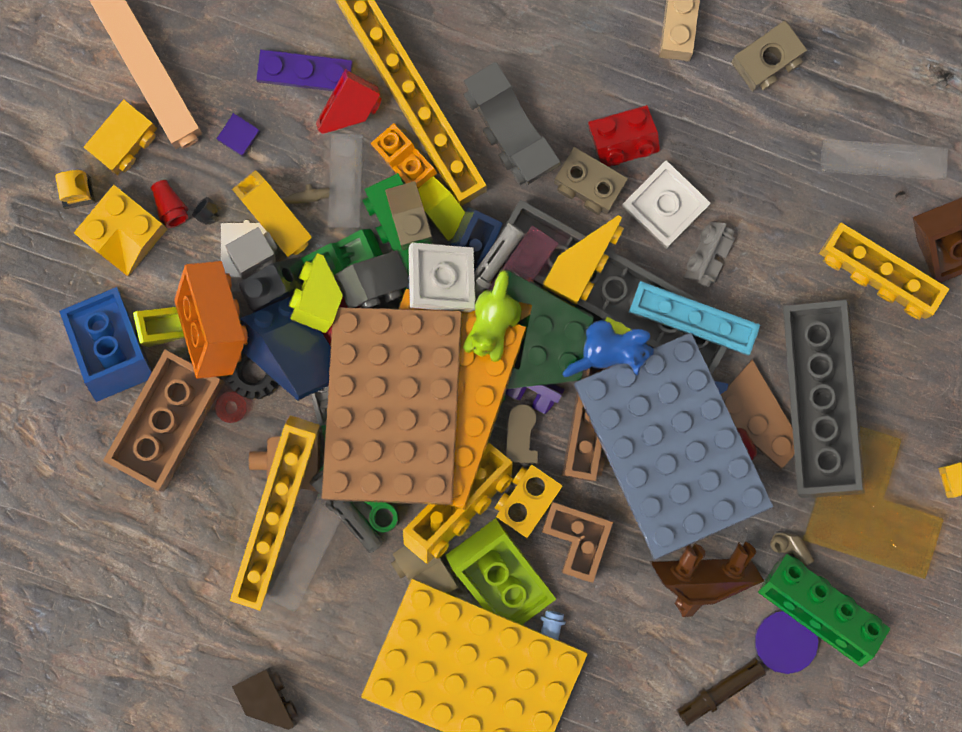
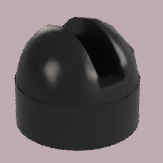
M205 197L196 206L192 216L199 222L210 225L216 222L213 216L219 217L220 210L213 200Z

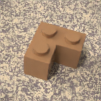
M552 502L542 533L571 542L561 572L593 583L613 522Z

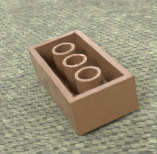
M164 350L103 461L151 488L165 492L225 382L217 377L196 379L191 363Z

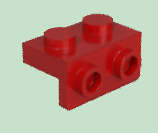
M647 105L588 122L589 131L597 151L598 161L608 167L637 158L647 157L660 151L658 131Z

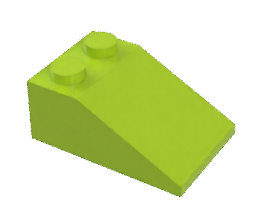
M496 518L445 555L455 574L484 609L523 625L556 600L551 590Z

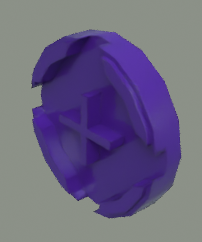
M784 611L771 613L761 621L756 629V654L764 665L775 672L784 674L800 672L810 665L817 654L819 643L817 635Z

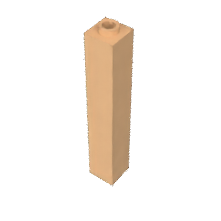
M90 0L171 144L176 149L179 147L185 149L195 144L199 140L197 137L203 133L126 0Z

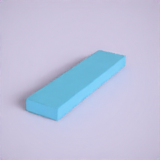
M641 281L629 310L630 313L685 333H692L693 336L748 356L751 353L760 328V324Z

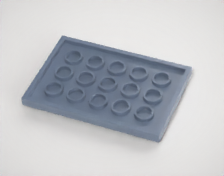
M692 333L654 348V354L640 367L638 375L634 374L630 365L618 364L574 383L575 389L654 560L773 507Z

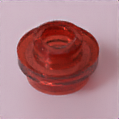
M226 392L216 401V414L224 422L236 423L245 416L247 403L236 392ZM229 402H235L237 405V410L232 414L226 410V405Z

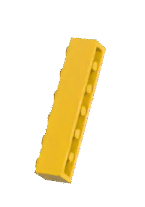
M290 415L284 425L230 598L231 602L259 611L262 608L318 435L319 424Z

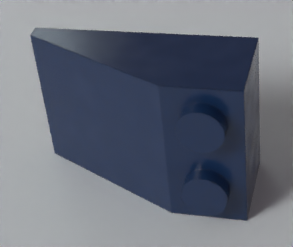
M288 297L241 318L240 324L244 325L247 330V344L243 345L242 352L299 401L329 386L331 346L321 331L290 319L294 308L289 307L291 297Z

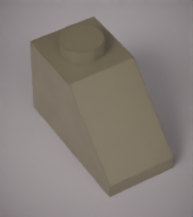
M413 181L386 189L385 192L402 250L409 249L411 243L427 244L433 242L416 182Z

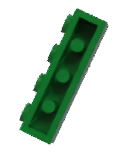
M785 554L773 566L757 592L860 667L875 657L891 629L878 616L867 612L857 605L852 597L839 592L831 586L827 579L817 576L806 568L802 561L788 554Z

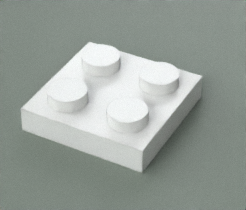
M665 160L622 204V207L667 249L711 203Z
M411 243L409 246L410 308L472 312L475 309L473 248Z

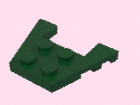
M505 268V271L508 273L506 294L515 301L532 305L520 367L514 366L506 389L581 380L583 371L569 377H564L563 371L570 364L584 358V345L587 339L586 330L592 325L594 316L566 300L556 297L534 282L517 275L516 272Z

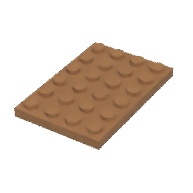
M338 308L332 326L322 487L323 500L453 505L462 328L461 311Z

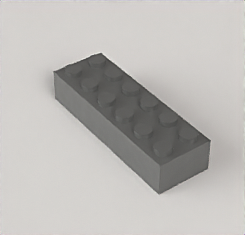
M839 300L783 306L798 496L802 499L865 494L850 306L848 301Z

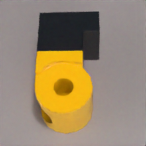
M71 170L55 175L59 198L64 209L96 203L91 176L82 170Z

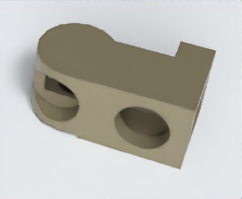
M524 404L517 405L510 412L506 457L513 461V463L537 464L538 451L529 450L531 429L536 422V413L530 406Z

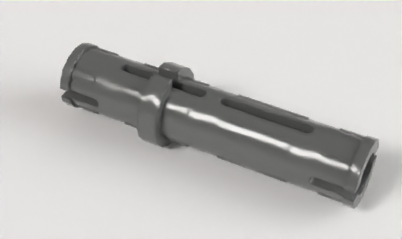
M324 470L318 472L309 482L321 496ZM325 500V505L329 511H334L368 553L374 552L383 544L384 539L374 530L351 501Z

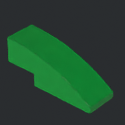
M361 229L301 259L304 264L306 261L311 263L317 253L323 255L334 276L352 264L383 255L372 229ZM287 272V275L284 278L288 282H291V277Z

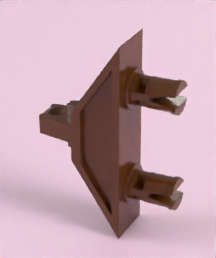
M739 542L730 559L702 560L706 556V552L702 546L695 543L692 548L690 544L686 546L678 561H650L663 585L677 596L675 605L682 614V617H693L702 605L716 604L765 581L751 560L756 555V549L748 542H745L743 546Z

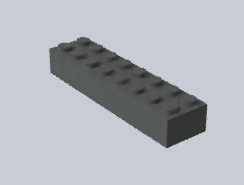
M520 199L502 232L508 222L522 230L525 236L521 238L502 266L516 272L517 275L526 280L531 278L535 284L544 289L543 284L557 257L586 236ZM606 248L604 254L608 255L609 258L601 273L594 271L589 280L594 286L586 301L579 299L577 305L574 306L594 316L598 321H605L609 317L616 322L624 324L631 330L641 329L650 333V339L645 344L653 349L688 334L629 312L640 281L696 302L705 303ZM693 336L712 376L727 348Z

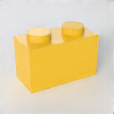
M123 99L86 143L84 148L118 176L121 171L125 173L132 167L136 160L134 156L141 147L145 149L152 143L156 136L154 132L157 128L150 120Z

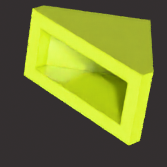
M432 176L418 188L425 215L449 242L454 237L465 211L451 192Z
M176 307L136 311L133 313L140 344L146 347L185 338Z

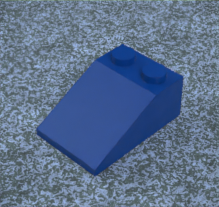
M118 287L59 311L84 383L96 402L149 379L152 373L143 346L140 344L138 334Z

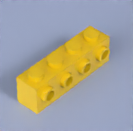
M842 222L834 228L819 252L821 256L825 257L823 262L836 270L843 268L851 273L850 278L854 282L864 287L869 284L878 290L877 295L890 303H894V301L905 306V313L918 320L921 317L927 319L933 316L949 291L948 287Z
M488 443L465 510L450 505L428 504L403 529L404 545L426 564L434 557L436 559L440 558L448 549V542L455 535L461 536L468 529L471 523L470 520L477 513L481 515L487 510L492 502L491 498L498 491L502 493L509 487L513 480V461L492 444Z

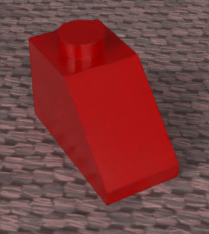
M345 69L316 122L318 132L325 134L365 122L369 114L374 115L381 104L382 98L379 97L380 91L378 86Z

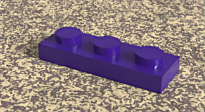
M260 50L256 80L258 83L333 91L345 69L352 73L353 61Z

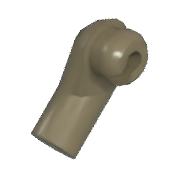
M781 532L772 537L770 546L774 552L793 554L805 566L815 561L799 535Z

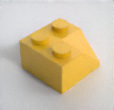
M113 185L75 230L74 234L129 277L167 231V228L118 187Z

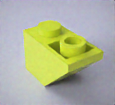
M317 253L311 263L306 261L299 279L304 280L301 290L296 289L291 298L289 307L294 309L290 319L326 333L334 322L343 295L324 256Z

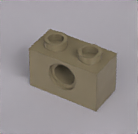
M785 20L737 53L731 63L752 92L759 87L764 91L778 81L776 75L785 69L790 73L803 63L801 58L807 49ZM768 52L775 54L778 58V64H767L763 59V54Z

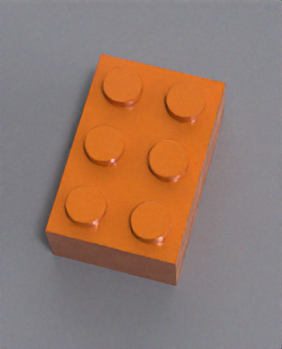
M222 261L185 264L174 299L196 379L233 375L237 362L241 360L243 345L247 344V330L244 325L240 324L239 303L237 299L232 297L231 277L229 273H225Z

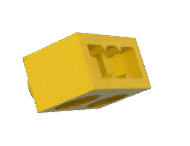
M532 464L528 470L522 466L512 481L517 485L512 494L509 496L504 493L494 507L499 511L496 516L498 519L526 538L533 531L563 486ZM534 477L541 479L544 483V491L538 496L529 494L526 489L527 481ZM519 503L526 508L527 515L523 521L514 522L510 519L508 510L511 505Z

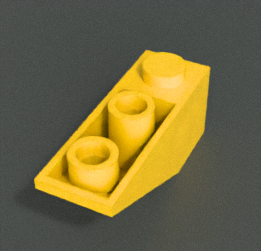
M616 216L560 254L549 272L543 288L574 305H577L579 299L586 301L594 286L589 280L594 271L601 273L609 258L608 255L604 254L609 243L616 245L624 230L623 227L619 226L622 217Z

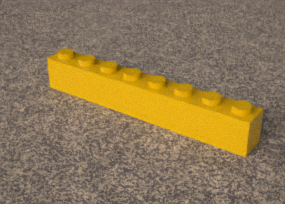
M335 0L460 206L487 191L486 183L375 0Z

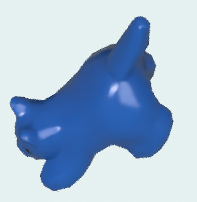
M597 321L586 330L587 339L584 345V358L570 364L563 371V376L569 377L591 367L607 368L618 364L630 365L634 374L638 375L640 367L654 354V349L645 344L650 339V333L641 329H633L619 335L616 334L609 322Z

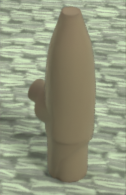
M308 184L305 185L306 190L283 198V202L289 204L316 202L320 199L331 198V191L329 187L312 189V185Z

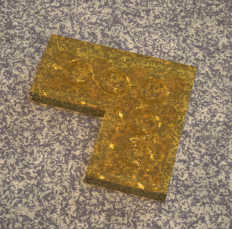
M860 426L865 494L816 497L803 541L926 579L944 519L884 500L902 439Z

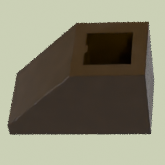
M269 667L232 686L246 716L287 730L297 725L295 719L299 717L298 712L291 700L286 702L281 692L285 686L277 671L272 673Z

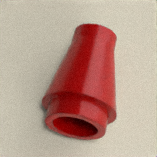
M160 180L151 186L159 221L164 223L166 228H174L183 224L189 217L187 214L188 207L171 188L168 181Z

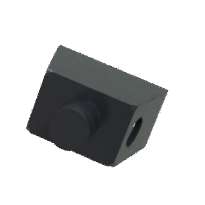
M301 257L274 262L238 283L252 312L261 310L288 297L292 298L296 289L301 290L304 280L299 279L304 266ZM287 272L289 273V275H290V277H291V282H288V281L284 278V277H286Z

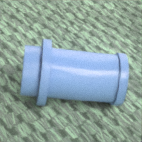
M546 610L545 615L541 616V620H543L541 633L559 640L561 627L566 624V621L563 620L564 614Z

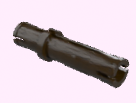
M753 658L707 690L704 688L700 690L697 697L682 707L677 708L676 711L688 727L708 712L714 713L717 711V706L762 676H765L766 672L762 665L758 664V660Z

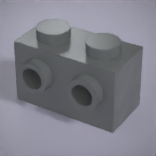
M397 250L352 264L334 275L348 308L362 306V308L371 309L380 305V300L384 299L385 303L395 301L403 296L401 291L406 289L409 283L407 279L408 274Z

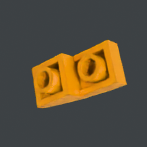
M394 123L370 143L396 174H399L405 184L415 181L418 189L432 176L437 174L434 167L420 154L413 143Z

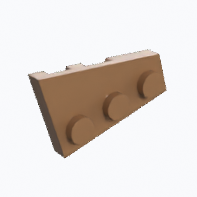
M752 359L729 384L727 390L721 394V397L736 428H744L756 448L782 469L795 455L793 429Z

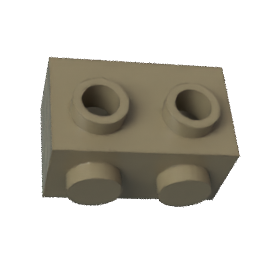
M573 147L557 174L554 184L558 186L557 191L565 197L573 199L576 196L584 201L585 204L583 206L594 214L600 215L603 212L608 215L628 178Z

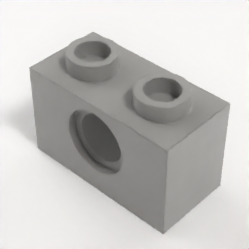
M259 227L225 245L228 256L242 280L276 262L277 246L269 232L262 234Z

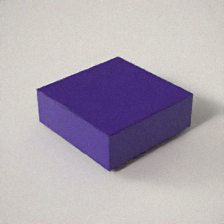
M233 113L216 139L244 157L259 135L260 130Z

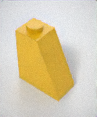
M256 170L232 189L266 232H269L272 239L287 257L291 254L297 255L308 246L309 243L307 241L312 238L311 235Z

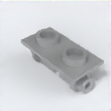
M709 222L700 235V244L695 254L688 260L687 272L684 278L698 280V284L709 288L711 283L714 284L723 265L715 260L714 257L716 254L722 258L727 257L735 240L733 237L735 231L726 227L725 223Z

